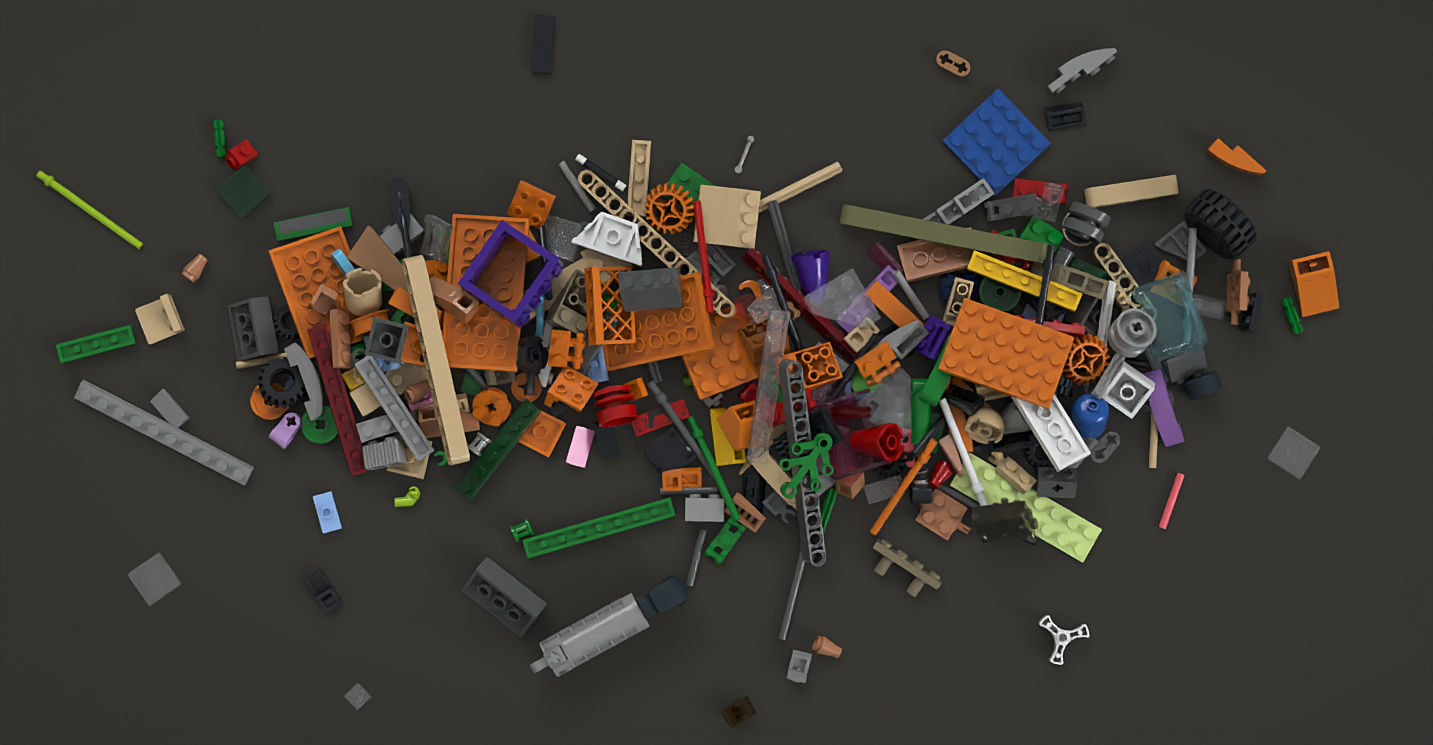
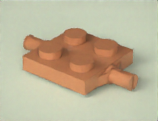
M1241 259L1233 260V271L1227 274L1225 312L1231 313V325H1239V313L1247 310L1250 301L1249 296H1247L1250 277L1248 272L1241 271Z
M938 489L932 491L931 504H919L921 506L920 512L915 521L948 541L952 533L957 529L966 535L969 533L968 531L971 528L961 523L963 515L968 508Z

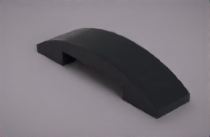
M1031 430L1004 434L998 443L989 441L988 444H983L973 440V449L989 453L1009 452L1031 446L1039 441Z

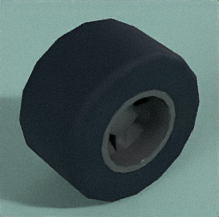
M1216 371L1208 372L1184 382L1190 400L1207 396L1222 389Z

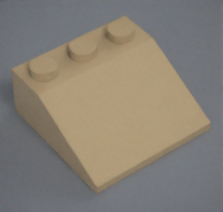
M700 185L698 201H701L706 243L754 249L761 191ZM696 223L693 242H698Z

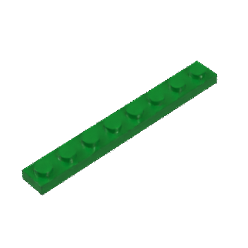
M666 498L522 541L527 558H531L676 515L671 498Z

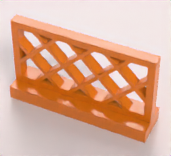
M632 266L584 268L589 345L636 343L634 311H629V317L624 321L618 315L624 308L622 300L617 296L620 290L618 288L614 293L608 287L613 279L619 284V279L616 277L618 272L623 270L630 272L632 271ZM600 271H606L611 276L606 283L601 280ZM605 289L612 295L607 303L602 299L601 295ZM614 299L621 304L616 312L609 306ZM605 309L613 315L608 322L603 319ZM615 318L622 324L617 331L610 325ZM608 328L614 335L610 340L604 341V331ZM624 328L629 331V340H625L620 335Z

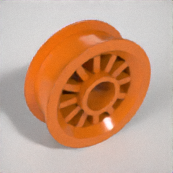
M389 310L374 312L350 321L349 324H352L355 332L353 338L369 335L374 317L390 321L387 315Z

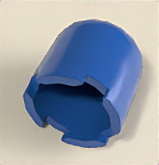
M1092 393L1084 394L1074 403L1069 418L1081 438L1092 437L1094 439L1100 436L1106 428L1109 408L1104 398L1097 399Z

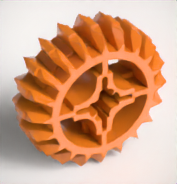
M665 183L664 187L659 184L657 189L653 188L651 194L646 196L648 201H645L644 205L648 208L644 210V213L650 214L646 217V220L652 219L653 222L650 225L654 226L656 224L657 231L663 228L664 234L668 230L671 234H674L675 231L680 233L682 227L686 229L689 226L688 223L693 221L691 216L695 214L691 209L694 208V205L690 203L693 197H687L688 190L682 192L683 186L677 189L676 183H673L671 187L669 183ZM662 195H672V196H673L670 200H666V199H664V198H663V199H660V198H659V196H662ZM678 200L681 202L683 209L678 206ZM672 203L671 211L667 214L669 208L668 205ZM656 205L657 208L661 211V217L657 212ZM669 217L681 219L677 222L666 221Z
M1089 333L1081 337V339L1073 336L1074 340L1062 371L1064 372L1063 375L1078 385H1081L1082 382L1088 385L1089 380L1095 383V377L1100 379V373H1104L1106 370L1104 366L1109 365V362L1106 361V359L1110 358V355L1106 353L1108 348L1104 346L1105 343L1102 340L1099 341V337L1092 336ZM1091 345L1094 347V350L1086 351L1083 349V346ZM1082 367L1085 372L1076 373L1073 369Z

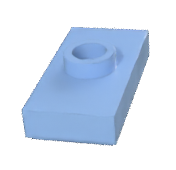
M332 491L313 496L323 534L341 529L342 525Z

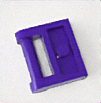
M930 315L924 327L929 334L913 350L937 361L938 355L954 326Z

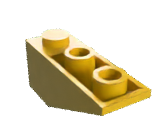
M726 408L710 409L716 465L746 463L745 449L735 451L717 421V418L726 411Z

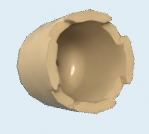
M362 268L348 272L343 282L345 303L348 310L359 317L378 312L382 305V280L379 273L372 269L371 272L363 271Z

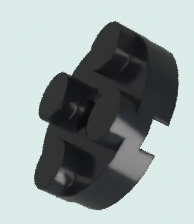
M528 336L518 341L516 366L528 375L540 374L541 369H545L548 362L547 347H543L541 342L544 341L538 336Z

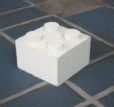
M1123 361L1102 398L1132 419L1155 390V382Z

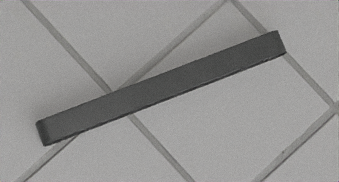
M784 359L779 364V375L791 459L809 455L813 449L803 450L799 455L792 453L790 450V446L794 442L799 443L802 440L803 443L812 440L802 365L795 360ZM792 364V365H793V369H792V371L789 373L788 368H789V366ZM795 383V389L791 392V386ZM797 402L798 407L796 410H793V406ZM800 421V426L796 429V423ZM798 445L794 446V451H798ZM800 465L791 467L792 477L795 476L801 467ZM808 470L796 487L795 500L803 559L811 565L820 567L826 561V551L818 492L810 488L811 479ZM807 478V483L803 486V480ZM817 482L813 484L814 489L817 488ZM809 497V502L805 504L806 498ZM812 516V520L808 523V517ZM814 534V539L810 542V537ZM816 553V558L812 560V556Z

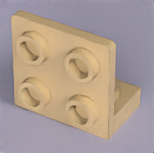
M169 294L160 296L161 299L135 309L148 344L156 343L185 331L172 296Z

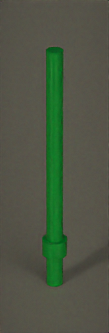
M690 416L687 420L693 431L691 434L694 440H697L733 521L736 522L741 518L704 439L705 434L702 428H699L695 417Z

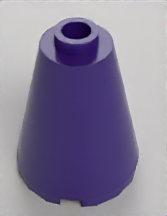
M809 250L803 255L801 252L791 255L806 299L811 300V303L822 302V299L826 297L830 258L829 250Z

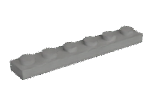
M366 356L354 365L416 459L420 461L435 451L375 359L371 356Z

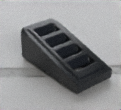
M953 384L941 396L942 399L946 398L948 403L970 416H973L978 409L984 406L985 400L984 396Z

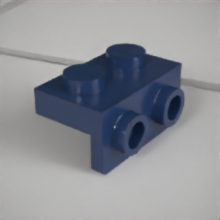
M955 271L941 274L940 301L949 300L955 277L974 282L970 300L978 302L979 274L973 272L957 273Z

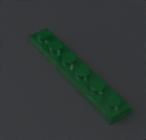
M525 398L455 489L467 500L472 501L542 410Z

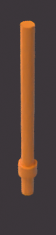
M931 438L924 450L918 455L915 464L871 528V534L877 535L922 465L927 463L931 457L930 453L938 443L936 440Z

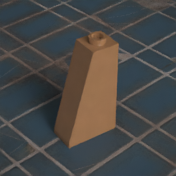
M368 226L347 258L366 271L371 272V269L379 273L382 282L394 290L398 286L408 292L402 263L375 230Z

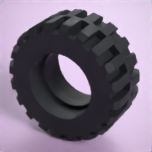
M1210 188L1204 189L1184 209V219L1190 228H1197L1198 239L1224 259L1237 260L1256 241L1257 232L1255 226L1252 225V221L1238 205L1234 204L1231 199L1225 197L1221 192Z

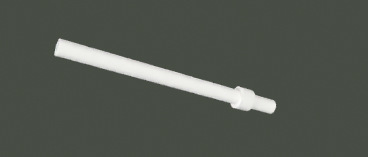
M946 398L940 399V406L971 481L972 492L976 494L980 506L984 507L988 503L983 493V485L978 481Z

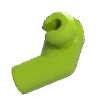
M412 486L405 497L395 498V507L413 506L420 497L419 489Z

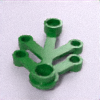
M819 433L814 437L813 441L792 443L790 450L796 455L801 454L803 450H813L806 456L791 459L782 458L779 461V466L784 471L789 470L793 466L802 465L790 482H784L781 485L780 492L784 497L793 498L796 495V487L808 470L811 479L810 488L815 492H819L822 489L816 465V459L819 454L823 464L821 472L826 476L833 474L834 469L830 465L828 450L832 447V438L828 434ZM822 440H826L824 446H820ZM799 445V450L794 451V446ZM788 461V466L783 467V462ZM829 466L830 471L825 473V467ZM818 482L819 487L814 489L813 484ZM788 488L793 489L791 494H787Z

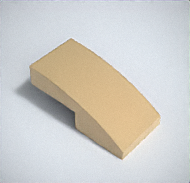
M866 317L843 340L857 353L867 343L873 333L877 334L880 329Z

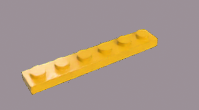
M974 250L967 270L1039 298L1042 277ZM1050 281L1047 301L1075 312L1082 293Z

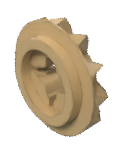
M1117 286L1114 296L1115 304L1122 311L1131 309L1129 299Z

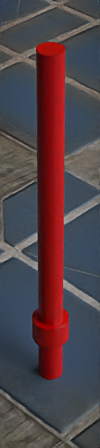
M694 201L706 311L708 314L714 313L712 299L714 298V291L711 289L701 201Z

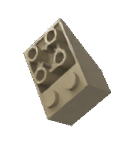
M577 269L553 302L544 322L558 330L571 331V337L576 338L577 333H583L585 338L588 332L585 274ZM606 289L602 292V297L606 294Z

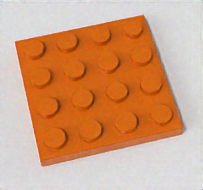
M742 303L735 305L736 314L732 318H724L717 312L708 315L714 349L681 356L699 401L769 374L766 363L755 367L747 356L738 328L747 325L749 322L745 318L746 313ZM731 306L722 309L723 314H729L732 309Z

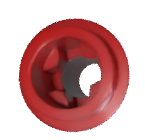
M944 460L936 463L928 485L937 490L952 475V465Z

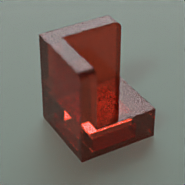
M752 293L733 298L738 317L757 312Z

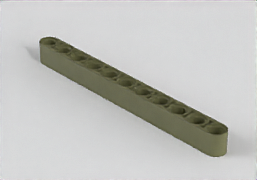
M846 204L842 206L839 221L840 224L1037 263H1043V260H1045L1048 244Z

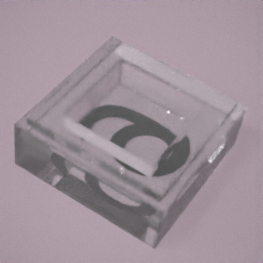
M357 683L344 697L359 710L372 696L360 683Z

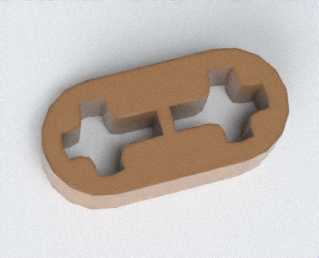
M946 50L938 53L936 64L940 68L957 77H965L970 72V64L965 59ZM947 55V59L953 63L945 62V64H942V60L939 57ZM954 63L959 66L961 64H964L966 72L962 71L961 73H959V68L954 66Z

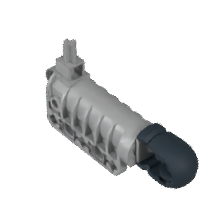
M670 575L664 578L661 584L650 590L648 594H643L635 599L631 592L541 641L539 644L544 652V657L530 664V668L533 673H536L550 666L557 677L650 627L647 620L655 616L656 613L664 612L674 606H683L688 599L686 584L681 578Z

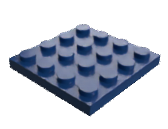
M999 88L943 140V143L979 180L983 178L986 180L994 192V196L1051 144Z

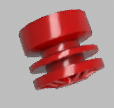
M631 385L608 386L592 394L593 399L596 400L594 403L595 408H604L596 413L599 427L624 425L638 419L636 406L634 404H626L634 399V396L630 394L632 392Z

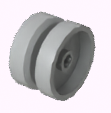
M1137 308L1127 309L1109 327L1107 334L1109 344L1121 356L1136 357L1142 354L1155 339L1157 332L1156 324L1145 311Z

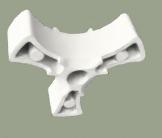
M1045 615L1038 622V625L1046 628L1053 636L1054 650L1049 661L1055 664H1063V651L1071 640L1078 637H1089V630L1085 624H1081L1073 630H1062L1052 622L1049 615Z

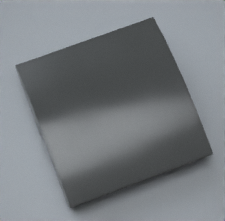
M706 243L710 282L715 285L736 264L719 245ZM698 247L686 259L701 272ZM682 266L689 273V266Z

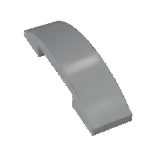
M292 343L284 350L290 366L298 365L310 398L304 404L312 421L322 415L323 411L321 382L308 355L298 344Z

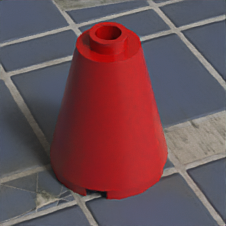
M886 423L854 432L850 438V445L853 450L888 462L896 461L904 449V445H901V439H904V435L897 424Z

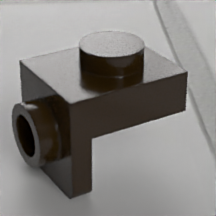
M745 697L725 708L722 713L724 714L725 721L732 728L755 715L756 711L748 697Z

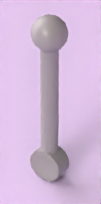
M753 136L747 137V145L738 166L735 167L736 173L742 172L743 162L751 143L754 142Z

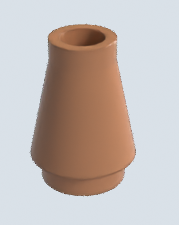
M198 254L197 257L182 269L181 275L194 283L195 280L199 279L208 260L201 254Z
M426 380L407 386L403 391L406 400L410 404L421 400L431 391L429 381Z
M817 636L812 646V650L815 653L839 658L842 652L841 647L825 636Z

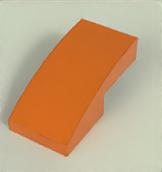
M702 467L680 468L662 472L663 491H682V488H702Z

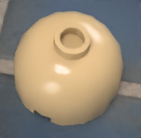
M981 408L973 416L969 415L965 432L968 431V436L977 442L988 444L989 441H994V443H998L1003 437L1005 424L1002 416L992 408Z

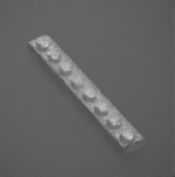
M769 309L747 453L748 462L767 463L780 382L779 364L784 356L790 311Z

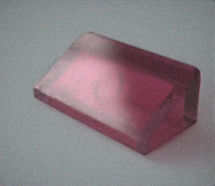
M876 242L867 251V255L882 271L888 265L894 271H903V268L879 242Z

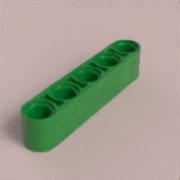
M949 338L918 398L934 407L937 406L952 376L938 370Z

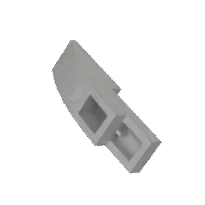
M1115 48L1095 50L1068 61L1057 69L1056 72L1060 77L1051 83L1046 90L1050 95L1053 92L1058 94L1066 87L1064 84L1067 81L1073 82L1081 76L1080 71L1085 77L1089 74L1091 76L1095 75L1101 70L1099 68L1101 64L1105 62L1107 65L1115 59L1114 54L1117 50Z

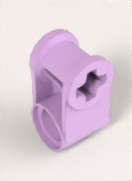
M298 413L286 414L272 430L268 438L285 449L302 426V416ZM295 417L296 425H290L291 421L289 419Z

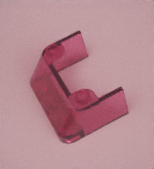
M870 389L819 404L810 410L809 415L825 406L845 438L828 451L830 465L834 469L830 477L834 480L849 477L893 462L881 461L875 463L874 457L858 453L850 445L852 433L847 416L853 415L856 412L857 404L855 397L870 393ZM827 466L826 469H827V472H829V471H830V467Z

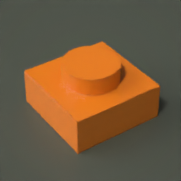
M642 377L624 384L631 385L632 392L630 393L634 396L632 401L648 396Z

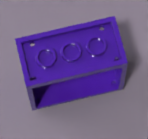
M502 220L460 279L458 285L481 303L520 328L521 325L525 326L530 319V312L538 308L542 301L540 298L544 293L547 294L553 285L551 282L555 277L558 278L564 268H562L563 263L560 258ZM510 235L546 259L545 267L516 309L513 308L512 310L475 286Z

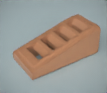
M950 433L939 440V447L957 475L961 477L963 475V468L954 438Z
M737 492L732 500L734 505L737 504L739 506L738 508L736 507L741 518L738 521L756 533L766 518ZM726 507L724 511L730 515L729 510ZM748 513L752 515L749 519L746 517ZM754 518L758 519L755 525L752 523Z

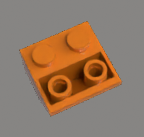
M755 401L731 406L717 418L721 429L726 434L735 451L762 443L764 416Z

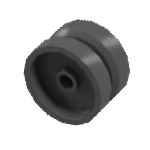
M1072 202L1069 213L1073 217H1066L1062 228L1079 238L1100 244L1104 237V232L1099 228H1107L1111 217L1091 206Z

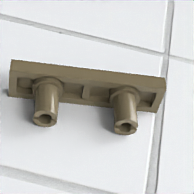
M882 539V541L876 540L873 548L880 552L883 557L875 567V572L884 576L892 562L897 563L915 576L906 590L910 595L916 597L924 584H929L936 590L939 589L942 584L940 575L932 570L928 572L923 569L924 565L917 560L911 561L907 558L908 555L900 549L898 551L891 548L892 544L885 539Z

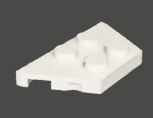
M600 212L592 223H589L577 237L572 239L573 244L640 267L643 265L639 228L636 223Z

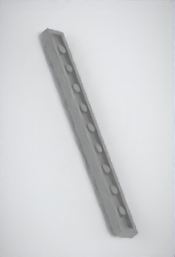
M86 380L81 381L74 397L75 399L244 486L247 484L254 469L253 466Z

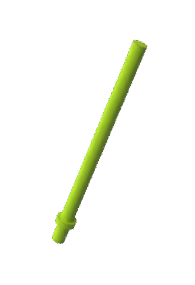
M41 170L37 173L36 177L42 180L45 186L52 187L138 250L143 246V243L56 182L53 176H48Z

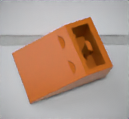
M1330 251L1288 262L1302 317L1339 308L1335 272Z
M830 342L777 357L772 363L780 387L779 364L784 359L795 360L802 365L805 389L810 388L811 391L843 378ZM791 364V365L789 366V368H788L789 373H790V372L792 371V369H793V365H792V364ZM795 383L791 386V392L795 389Z

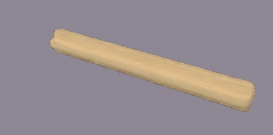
M835 162L761 199L759 213L769 209L767 203L777 200L779 204L841 173V165Z

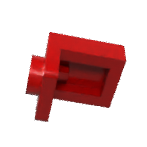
M246 139L231 148L224 158L227 165L237 172L241 166L256 158L258 153Z

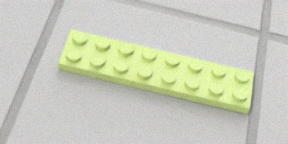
M968 452L978 481L983 485V493L988 503L986 505L987 508L1006 519L1017 514L1016 524L1028 530L1080 562H1084L1102 531L1101 528L1047 497H1037L1036 491L1032 488L1024 495L1021 494L995 471L996 468ZM962 463L963 475L960 477L956 473L949 486L979 502L976 494L972 492L971 481Z

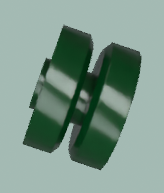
M984 277L980 284L978 298L981 304L1010 314V312L1016 309L1020 301L1021 291ZM996 291H1003V295H997Z

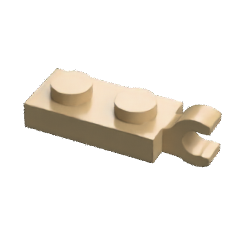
M992 452V455L988 457V460L997 466L995 471L1021 494L1024 495L1036 484V479L1009 456L1004 458L1002 452Z

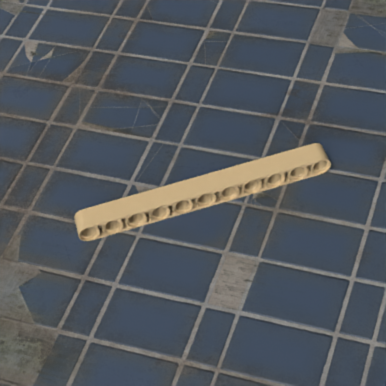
M584 170L579 174L578 181L580 185L613 216L625 220L626 215L632 213L634 215L632 222L638 224L639 229L643 226L647 227L648 233L645 236L639 235L640 241L669 268L681 269L682 266L688 265L690 269L688 274L699 272L596 174L589 170ZM587 175L592 176L590 184L584 183V178ZM600 188L606 189L604 197H598L597 193ZM616 200L619 201V209L612 210L611 204ZM656 239H660L662 242L659 249L653 248V242ZM670 252H674L676 255L673 262H668L666 259ZM711 283V289L716 291L718 295L717 299L713 301L714 310L724 318H732L736 314V306ZM725 304L731 305L732 309L729 314H723L722 307Z
M422 255L402 259V268L446 459L450 466L468 462L470 460L469 450L426 263Z

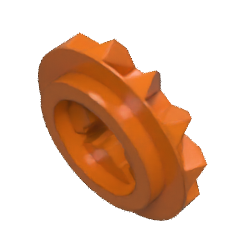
M524 372L516 376L517 381H513L511 385L514 397L521 402L525 398L531 402L538 399L542 392L540 379L535 375L534 395H527L526 393V396H524V389L519 387V385L526 384L527 374Z

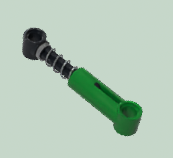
M928 379L910 380L911 444L915 447L930 430V404L918 399ZM926 463L922 465L916 474L913 485H910L909 497L911 504H931L932 488L931 485H928V478L926 477V472L928 471Z

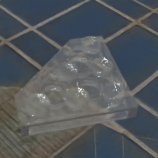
M853 268L802 297L813 315L861 328H866L881 319Z
M900 367L895 370L896 373L893 375L889 374L883 378L882 382L875 385L856 405L870 418L877 408L871 404V401L882 384L885 385V403L876 425L895 423L901 428L905 438L912 431L911 377Z

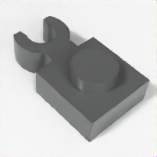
M775 490L762 502L775 516L780 513L782 520L787 524L789 523L785 518L787 513H791L794 517L796 516L793 510L786 508L788 503Z

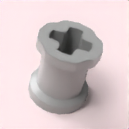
M478 431L476 438L467 446L480 457L483 449L492 441Z

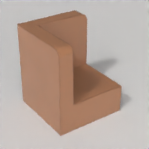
M321 284L308 306L326 315L339 293Z
M847 465L835 479L838 493L853 499L865 485L864 472Z

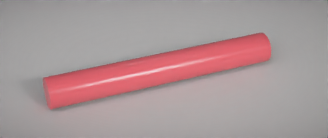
M1177 473L1158 526L1160 528L1166 529L1185 476L1181 473Z

